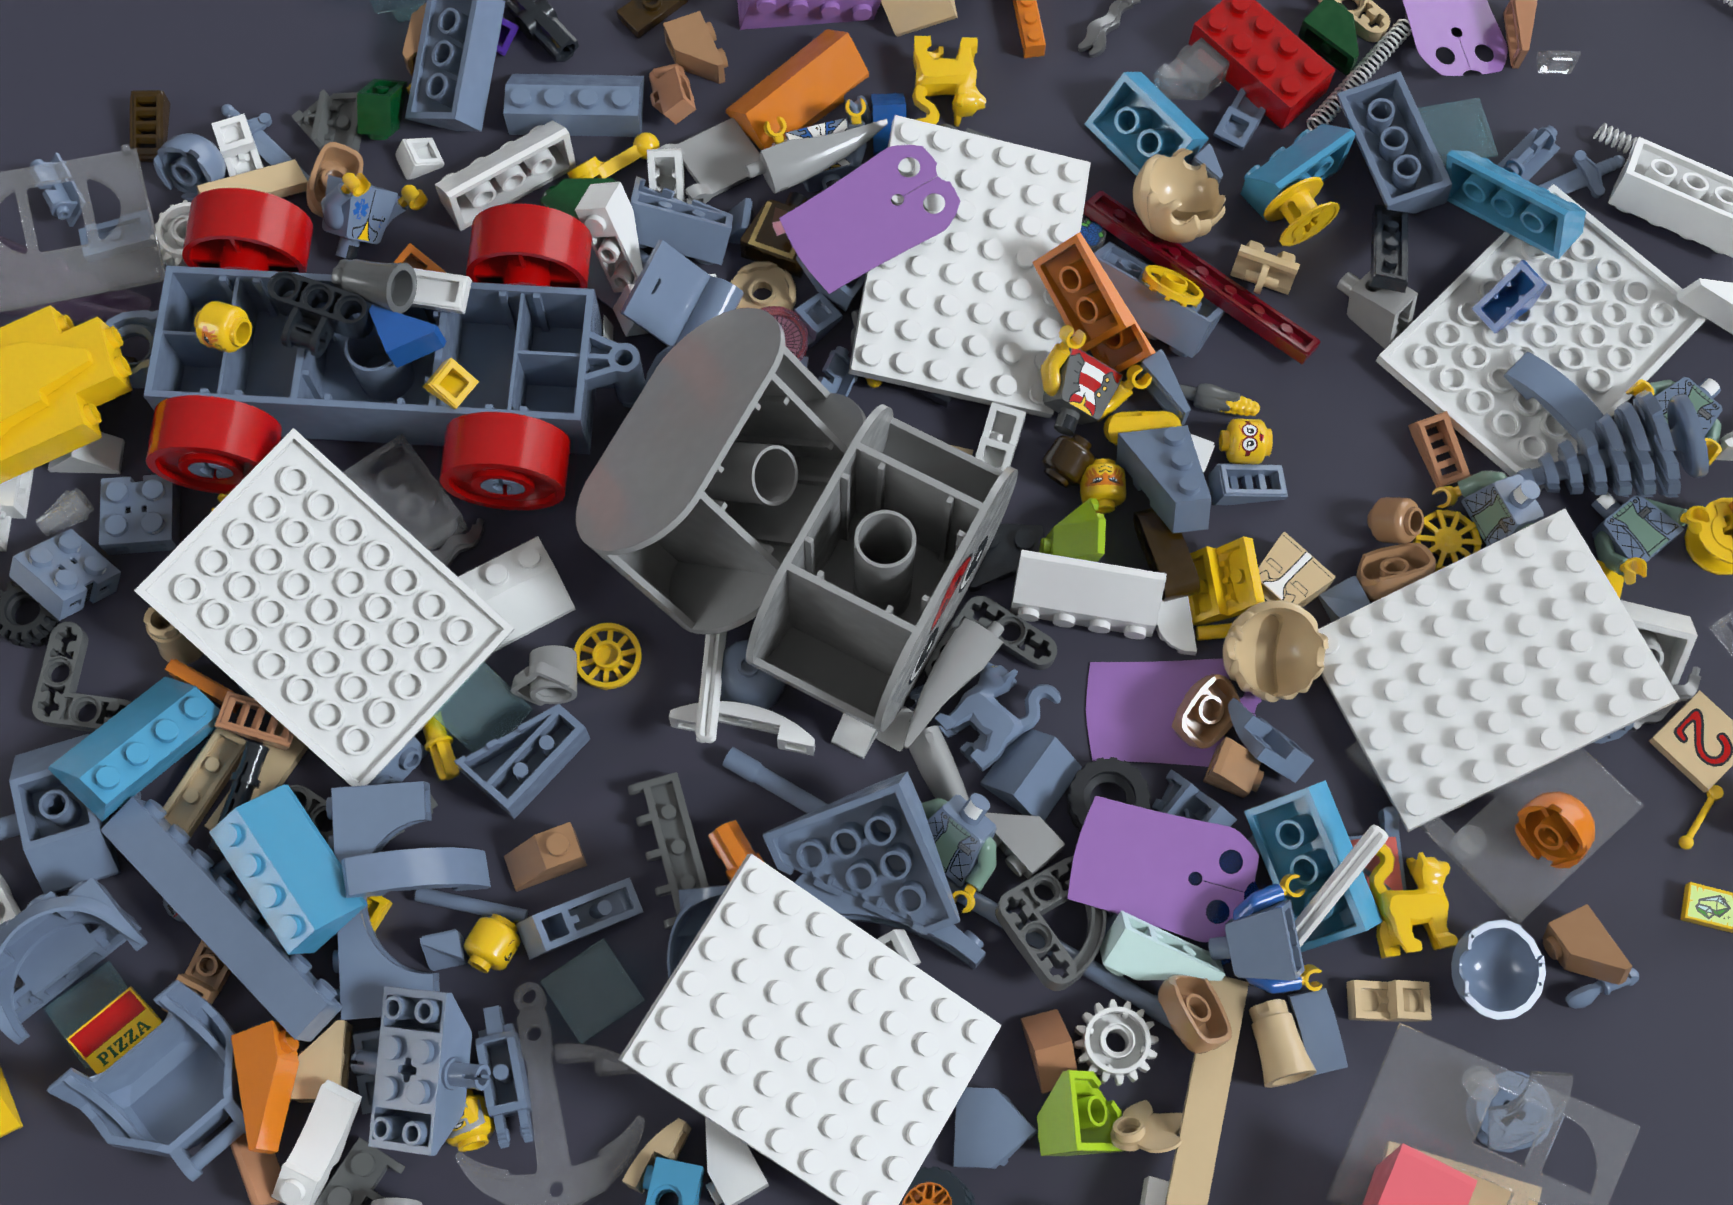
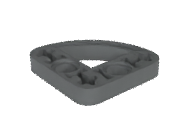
M1074 856L1061 860L1007 891L1001 896L995 909V916L999 924L1040 982L1052 991H1061L1068 988L1086 972L1100 949L1106 929V910L1085 904L1087 912L1086 937L1081 951L1072 959L1042 917L1045 913L1069 900L1067 898L1070 879L1064 882L1063 886H1061L1060 881L1065 878L1068 871L1071 872ZM1037 885L1048 886L1053 892V898L1048 901L1039 899L1034 893V887ZM1010 905L1012 908L1019 906L1021 908L1019 915L1015 912L1009 914L1006 911L1008 906ZM1022 922L1025 926L1019 930L1018 928ZM1031 932L1040 934L1045 940V946L1040 949L1030 947L1026 942V935ZM1049 951L1053 952L1050 959L1046 957L1043 961L1040 960L1044 958L1049 953ZM1053 966L1056 969L1062 967L1065 970L1062 977L1059 974L1053 976L1050 973Z

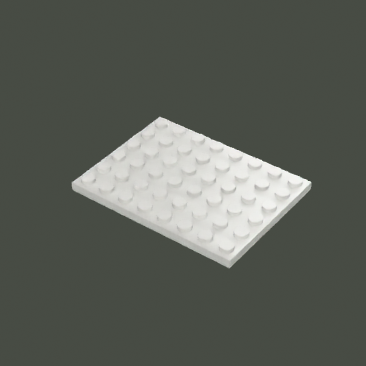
M895 115L892 121L888 147L896 145L923 146L937 162V175L942 180L951 182L961 202L957 214L945 231L866 273L848 374L991 405L993 402L1025 411L1027 414L1050 418L1054 410L1044 405V390L1040 369L1055 344L1062 342L1059 337V331L1065 326V323L1032 262L1075 234L1080 233L1091 162ZM905 158L898 165L899 173L904 177H913L919 173L920 164L914 158ZM896 194L892 197L891 202L899 206L904 202V197L901 194ZM930 194L925 197L923 207L928 213L936 214L944 209L945 200L939 194Z
M1554 184L1548 189L1552 194L1568 202H1573L1582 208ZM1586 211L1583 233L1559 260L1504 232L1379 354L1376 362L1434 412L1440 414L1447 411L1455 430L1509 476H1513L1520 470L1538 468L1540 466L1538 458L1547 452L1551 454L1554 462H1557L1559 455L1557 452L1558 444L1567 439L1571 441L1576 454L1578 453V444L1568 431L1534 397L1526 400L1503 377L1526 352L1534 354L1553 366L1584 392L1603 415L1608 413L1613 417L1614 410L1625 401L1628 402L1633 396L1632 394L1627 395L1625 392L1639 379L1648 381L1707 318L1679 302L1676 294L1683 290L1679 285ZM1521 260H1525L1544 280L1547 286L1531 309L1494 334L1471 308ZM1539 485L1540 491L1544 488V485Z
M294 428L134 590L351 786L369 785L515 630Z
M1566 509L1318 629L1319 633L1328 637L1329 646L1325 651L1324 670L1321 675L1392 805L1398 811L1399 818L1407 832L1651 715L1680 699Z
M747 854L618 1060L837 1204L899 1205L1002 1025L753 854Z

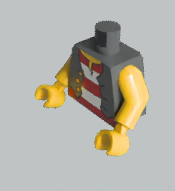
M1065 325L1059 331V337L1062 342L1055 344L1041 365L1040 371L1044 390V405L1059 413L1054 429L1061 434L1071 436L1074 434L1077 424L1083 425L1101 421L1116 410L1133 394L1132 389L1134 387L1138 389L1147 388L1152 382V376L1146 373L1141 379L1135 380L1137 374L1143 368L1140 365H1132L1127 370V380L1125 382L1122 381V374L1079 349L1086 341V335L1083 331L1078 329L1070 339L1074 333V328L1070 325Z

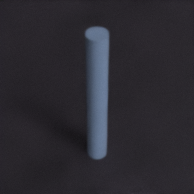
M419 889L415 893V901L486 917L498 914L514 923H519L528 917V910L438 890Z

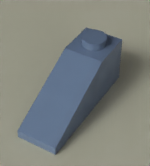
M629 877L532 915L517 923L516 927L530 960L641 914L643 909Z

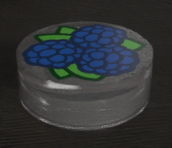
M1090 218L1082 219L1080 232L1093 253H1095L1104 245L1106 230Z

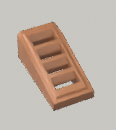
M1510 0L1503 12L1512 69H1519L1529 51L1538 0Z
M1447 411L1408 425L1412 438L1436 488L1471 476ZM1436 426L1439 433L1428 436L1426 430ZM1442 439L1445 445L1433 449L1431 443ZM1449 452L1451 458L1437 462V455ZM1455 464L1457 471L1442 476L1440 469Z
M227 691L214 727L284 751L288 750L294 734L285 726L281 736L274 735L278 720L254 698ZM235 703L242 705L236 724L228 722ZM250 708L257 710L251 728L244 726ZM264 714L271 715L266 732L259 730Z

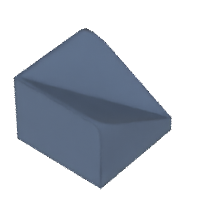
M1356 576L1344 580L1318 596L1331 622L1371 604Z
M458 930L444 931L420 938L422 950L432 971L468 964L467 954L463 947L464 937Z

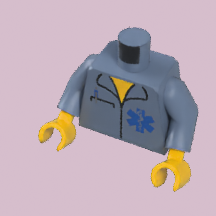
M346 173L342 178L328 175L326 196L321 201L323 213L322 228L326 232L340 236L335 255L353 260L357 258L360 241L372 244L380 243L386 227L394 218L407 210V205L412 210H419L427 204L428 199L424 192L420 189L417 190L413 185H406L401 191L402 197H399L396 192L370 185V182L363 173H357L356 176L354 173Z

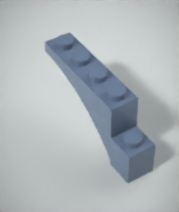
M802 874L794 882L849 921L876 923L897 929H905V931L929 940L952 953L973 970L985 957L986 952L981 949L984 946L983 942L969 930L963 933L955 925H951L924 935L911 929L913 922L893 913L888 919L862 907L864 900L844 891L839 897L814 886L815 878L806 874Z

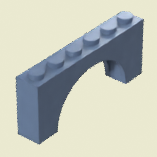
M424 781L331 788L332 797H327L326 800L327 817L329 820H333V835H329L328 845L340 863L344 858L381 852L386 844L404 829L421 822L432 821L430 783ZM368 906L336 933L338 934V950L333 951V969L335 973H339L340 988L335 989L337 995L334 998L343 1006L339 1011L341 1012V1020L381 1017L385 986L440 992L439 973L422 972L412 969L397 961L387 952L373 930Z

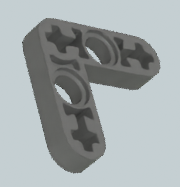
M976 596L966 603L936 646L925 666V678L927 681L933 668L932 666H934L948 640L964 618L975 621L986 629L990 626L992 622L984 617H981L978 621L975 620L972 609L979 611L982 607L986 608V617L990 620L995 621L996 616H999L1001 618L997 622L1002 626H1016L1020 631V637L1015 641H1006L1000 635L999 639L1003 643L999 648L1033 669L1045 670L1049 668L1055 661L1057 645L1050 636L990 598ZM1026 635L1031 636L1029 641L1031 646L1037 649L1042 645L1046 646V654L1049 657L1041 656L1040 659L1035 658V650L1027 644L1024 651L1019 649L1023 645Z
M62 622L50 634L32 703V712L39 721L50 727L94 732L104 722L106 723L111 719V717H107V711L112 715H116L129 705L131 701L76 693L88 647V636L74 622ZM72 632L77 639L76 641H70L68 646H66L62 639L69 638ZM66 652H67V653H68L71 657H73V658H72V659H69V658L64 657V656L66 655ZM61 665L68 666L70 669L68 678L59 683L53 682L51 678L53 670ZM51 688L58 692H56L55 695H53L48 690ZM54 702L59 706L58 711H52L49 716L44 709L46 706H52ZM87 704L95 705L97 708L95 717L88 722H81L78 718L80 709Z

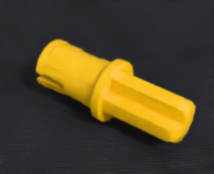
M439 710L422 728L427 742L424 748L431 754L438 778L440 780H450L458 776L460 770L454 762L456 758L451 746L453 738L447 734L441 717V711Z

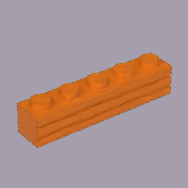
M1013 0L1024 58L1044 56L1046 42L1037 0Z

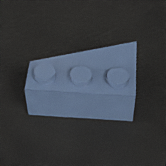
M636 176L630 204L634 211L639 248H646L648 246L655 248L658 240H663L682 255L695 258L701 264L713 265L715 263L722 265L732 229L733 215L695 199L692 201V204L685 203L673 198L675 191L664 188L662 193L644 186L646 180Z
M1188 425L1118 433L1116 464L1126 470L1133 478L1135 488L1138 491L1142 490L1150 499V506L1171 532L1180 533L1208 529L1211 495Z
M560 704L517 726L518 729L497 740L495 738L489 741L485 747L469 756H462L454 761L461 773L513 819L529 805L590 740L586 727Z

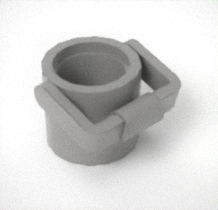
M558 645L543 646L532 650L529 654V666L515 675L513 679L511 693L539 706L544 704H562L574 700L577 697L576 651L572 648Z

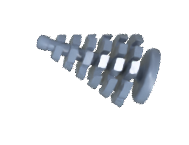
M1644 390L1635 395L1636 398L1633 399V406L1625 401L1614 410V421L1608 413L1597 420L1595 423L1597 435H1594L1592 430L1588 431L1587 427L1578 431L1576 436L1578 456L1571 441L1567 439L1558 444L1557 452L1559 455L1557 462H1554L1551 454L1547 452L1538 458L1540 465L1538 468H1527L1518 471L1517 474L1521 475L1524 480L1534 481L1538 486L1544 485L1546 491L1552 493H1560L1559 481L1564 480L1570 494H1583L1584 486L1582 483L1584 482L1582 475H1584L1590 491L1594 492L1595 495H1607L1608 485L1606 482H1609L1613 492L1618 496L1629 497L1633 487L1635 492L1641 497H1654L1653 494H1656V490L1664 497H1678L1677 494H1680L1681 483L1679 481L1681 477L1679 463L1673 451L1676 452L1684 471L1693 478L1707 475L1709 458L1698 414L1688 396L1682 393L1670 399L1667 405V423L1663 415V409L1656 396H1653L1652 392Z

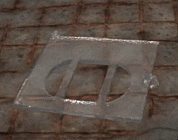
M124 144L121 146L122 151L0 172V204L11 193L16 194L27 246V253L22 254L11 250L0 241V312L164 281L165 266L156 236V228L137 148L130 149L129 145ZM89 179L98 181L110 188L121 204L119 222L110 235L103 240L99 239L87 186V180ZM75 181L89 242L85 245L40 252L27 189Z

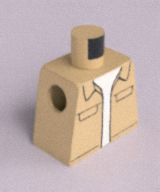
M1285 531L1258 567L1265 602L1272 600L1287 601L1297 604L1302 608L1325 592L1335 579V576Z

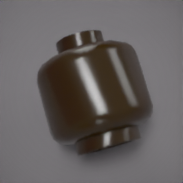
M1074 434L1072 438L1064 435L1059 436L1042 459L1046 467L1044 473L1065 488L1069 484L1074 486L1080 484L1086 468L1092 465L1095 460L1093 454L1089 451L1092 445L1078 434Z

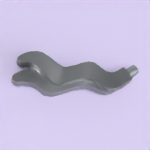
M1141 0L1114 1L1110 5L1107 15L1090 22L1087 26V35L1078 45V51L1083 52L1093 47L1089 51V57L1095 58L1101 55L1106 49L1107 33L1117 29L1120 26L1121 15L1126 10L1132 9L1133 5L1141 3Z
M478 518L476 524H472L471 530L468 533L451 535L441 549L430 552L449 569L457 555L474 549L477 546L484 531L482 527L484 520Z
M1693 667L1692 673L1688 675L1685 685H1673L1680 698L1677 702L1636 721L1631 730L1636 731L1643 724L1658 723L1676 703L1694 697L1701 680V676H1699L1700 668Z

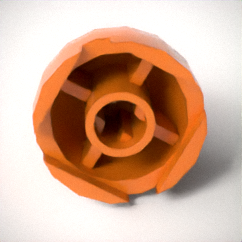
M1560 791L1542 793L1526 803L1517 814L1519 822L1515 825V832L1521 845L1537 860L1543 856L1547 860L1553 861L1550 865L1551 867L1571 868L1578 864L1585 857L1595 840V821L1591 812L1580 800L1570 794Z

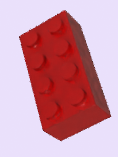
M1222 0L1194 23L1188 47L1237 91H1240L1242 88L1246 92L1245 97L1258 109L1262 106L1266 110L1265 115L1282 130L1327 92L1336 70L1256 0Z

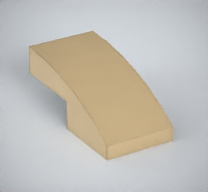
M1351 980L1346 982L1349 1020L1397 1022L1432 1020L1429 982L1393 980L1389 982Z
M678 1118L656 1134L637 1155L622 1182L629 1188L643 1194L645 1190L643 1189V1181L647 1165L654 1166L656 1157L677 1160L692 1129L687 1122Z

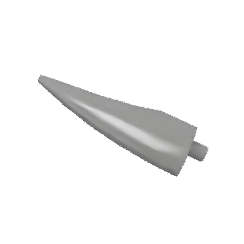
M883 119L843 132L813 138L791 139L761 150L758 161L745 165L746 173L749 178L763 174L771 190L774 193H778L823 172L846 158L888 124V121Z
M967 618L961 621L959 627L954 631L935 662L921 691L903 747L905 749L910 747L939 709L976 674L984 669L1003 643L999 639V636L1004 631V627L1000 623L993 621L986 629Z
M926 726L909 747L921 776L935 799L942 798L949 801L955 795H961L965 800H968L964 783L939 726Z

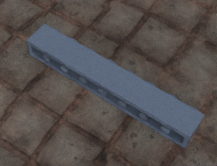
M131 797L100 831L295 1040L311 1042L343 1008L334 998L337 995L336 990L321 978L317 980L309 971L312 965L301 954H287L270 926L267 927L261 921L262 914L259 909L250 901H243L236 894L238 887L232 880L223 874L219 876L211 868L214 862L206 853L200 849H193L188 843L191 839L190 836L176 824L171 825L164 818L167 812L160 804L152 799L144 801Z

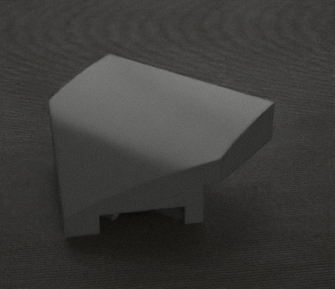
M323 89L320 92L319 99L303 113L298 110L291 116L320 150L327 143L337 142L359 153L362 134L358 133L357 126L358 92L333 93L329 96Z

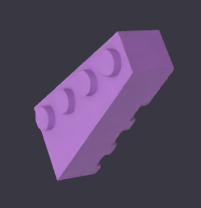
M737 0L740 30L873 20L881 4V0Z

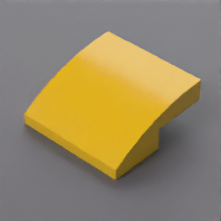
M1243 536L1218 548L1206 546L1190 553L1200 581L1199 594L1188 596L1193 625L1197 626L1241 615L1253 605L1265 602L1253 538Z

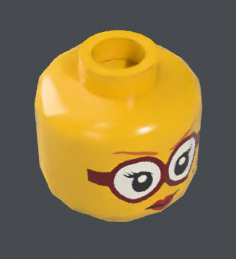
M1232 419L1227 426V430L1220 431L1219 450L1225 451L1230 463L1260 464L1265 456H1270L1273 444L1272 430L1267 429L1262 420Z

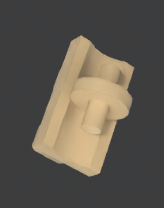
M1252 240L1246 246L1241 244L1230 275L1256 284L1253 293L1260 295L1262 287H1266L1288 295L1300 264L1295 263V255L1285 251L1278 253L1277 256L1266 253L1261 243Z

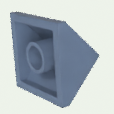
M1030 729L1019 736L1012 744L1007 745L1001 757L994 763L980 785L1021 814L1040 816L1045 821L1070 786L1078 770L1082 769V766L1055 736Z

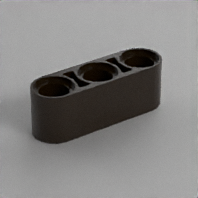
M1153 508L1134 512L1133 522L1150 571L1167 574L1162 601L1166 602L1199 594L1200 581L1182 532L1172 533Z

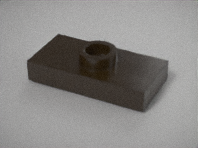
M631 0L617 10V17L639 39L685 5L688 0Z

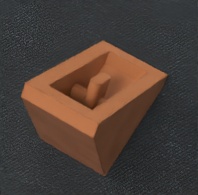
M1058 1009L1020 1019L1042 1094L1052 1091L1063 1071H1077L1072 1039Z

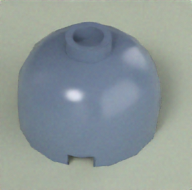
M185 133L173 136L157 151L158 155L154 158L155 170L164 185L170 190L175 186L179 191L184 192L185 194L181 198L192 202L198 195L197 185L225 178L226 164L221 152L213 142L197 134Z
M749 639L733 643L723 653L721 700L769 709L780 699L786 683L747 663L746 650Z

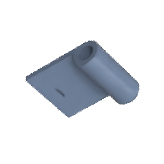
M658 240L620 313L666 346L677 344L704 322L722 313L735 310L744 292L724 279L710 276L665 241Z

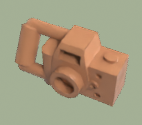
M676 63L658 67L649 73L653 91L650 95L652 106L677 124L696 110L690 81L681 65Z

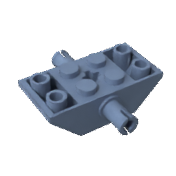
M90 734L18 754L14 758L9 783L16 813L0 818V841L21 836L23 851L44 894L50 891L58 893L71 889L77 883L88 881L91 877L95 880H100L121 873L116 848L100 831L109 821V817L101 821L48 770L51 764ZM138 792L133 797L141 799V792Z
M390 986L384 987L378 1052L358 1049L351 1058V1060L364 1062L363 1065L351 1064L354 1074L375 1076L368 1147L435 1156L463 1116L467 1088L482 1091L488 1087L491 1079L478 1078L477 1076L479 1074L491 1075L490 1068L485 1064H470L472 1031L452 993Z

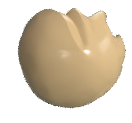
M1186 148L1178 149L1171 157L1160 154L1150 157L1142 166L1133 185L1134 207L1144 226L1157 237L1173 243H1187L1195 238L1207 235L1212 226L1225 214V205L1223 206L1226 201V197L1219 194L1218 181L1215 178H1208L1205 163L1193 166L1184 160L1185 156L1193 153V151Z
M1280 600L1261 602L1248 608L1232 623L1223 644L1224 667L1229 678L1236 681L1243 692H1251L1259 699L1268 702H1277L1280 699H1293L1298 693L1308 692L1313 680L1322 674L1325 651L1329 648L1328 637L1319 633L1317 621L1301 606Z

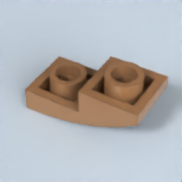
M201 940L186 972L178 974L176 980L182 982L212 1005L231 974V970Z

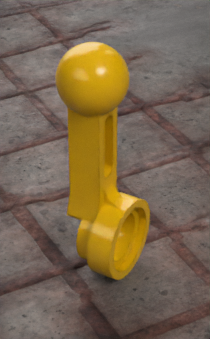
M641 133L634 139L633 146L608 161L601 162L594 156L573 168L567 174L570 179L594 178L596 176L598 178H607L639 158L647 160V149H658L660 147L659 141L652 133Z

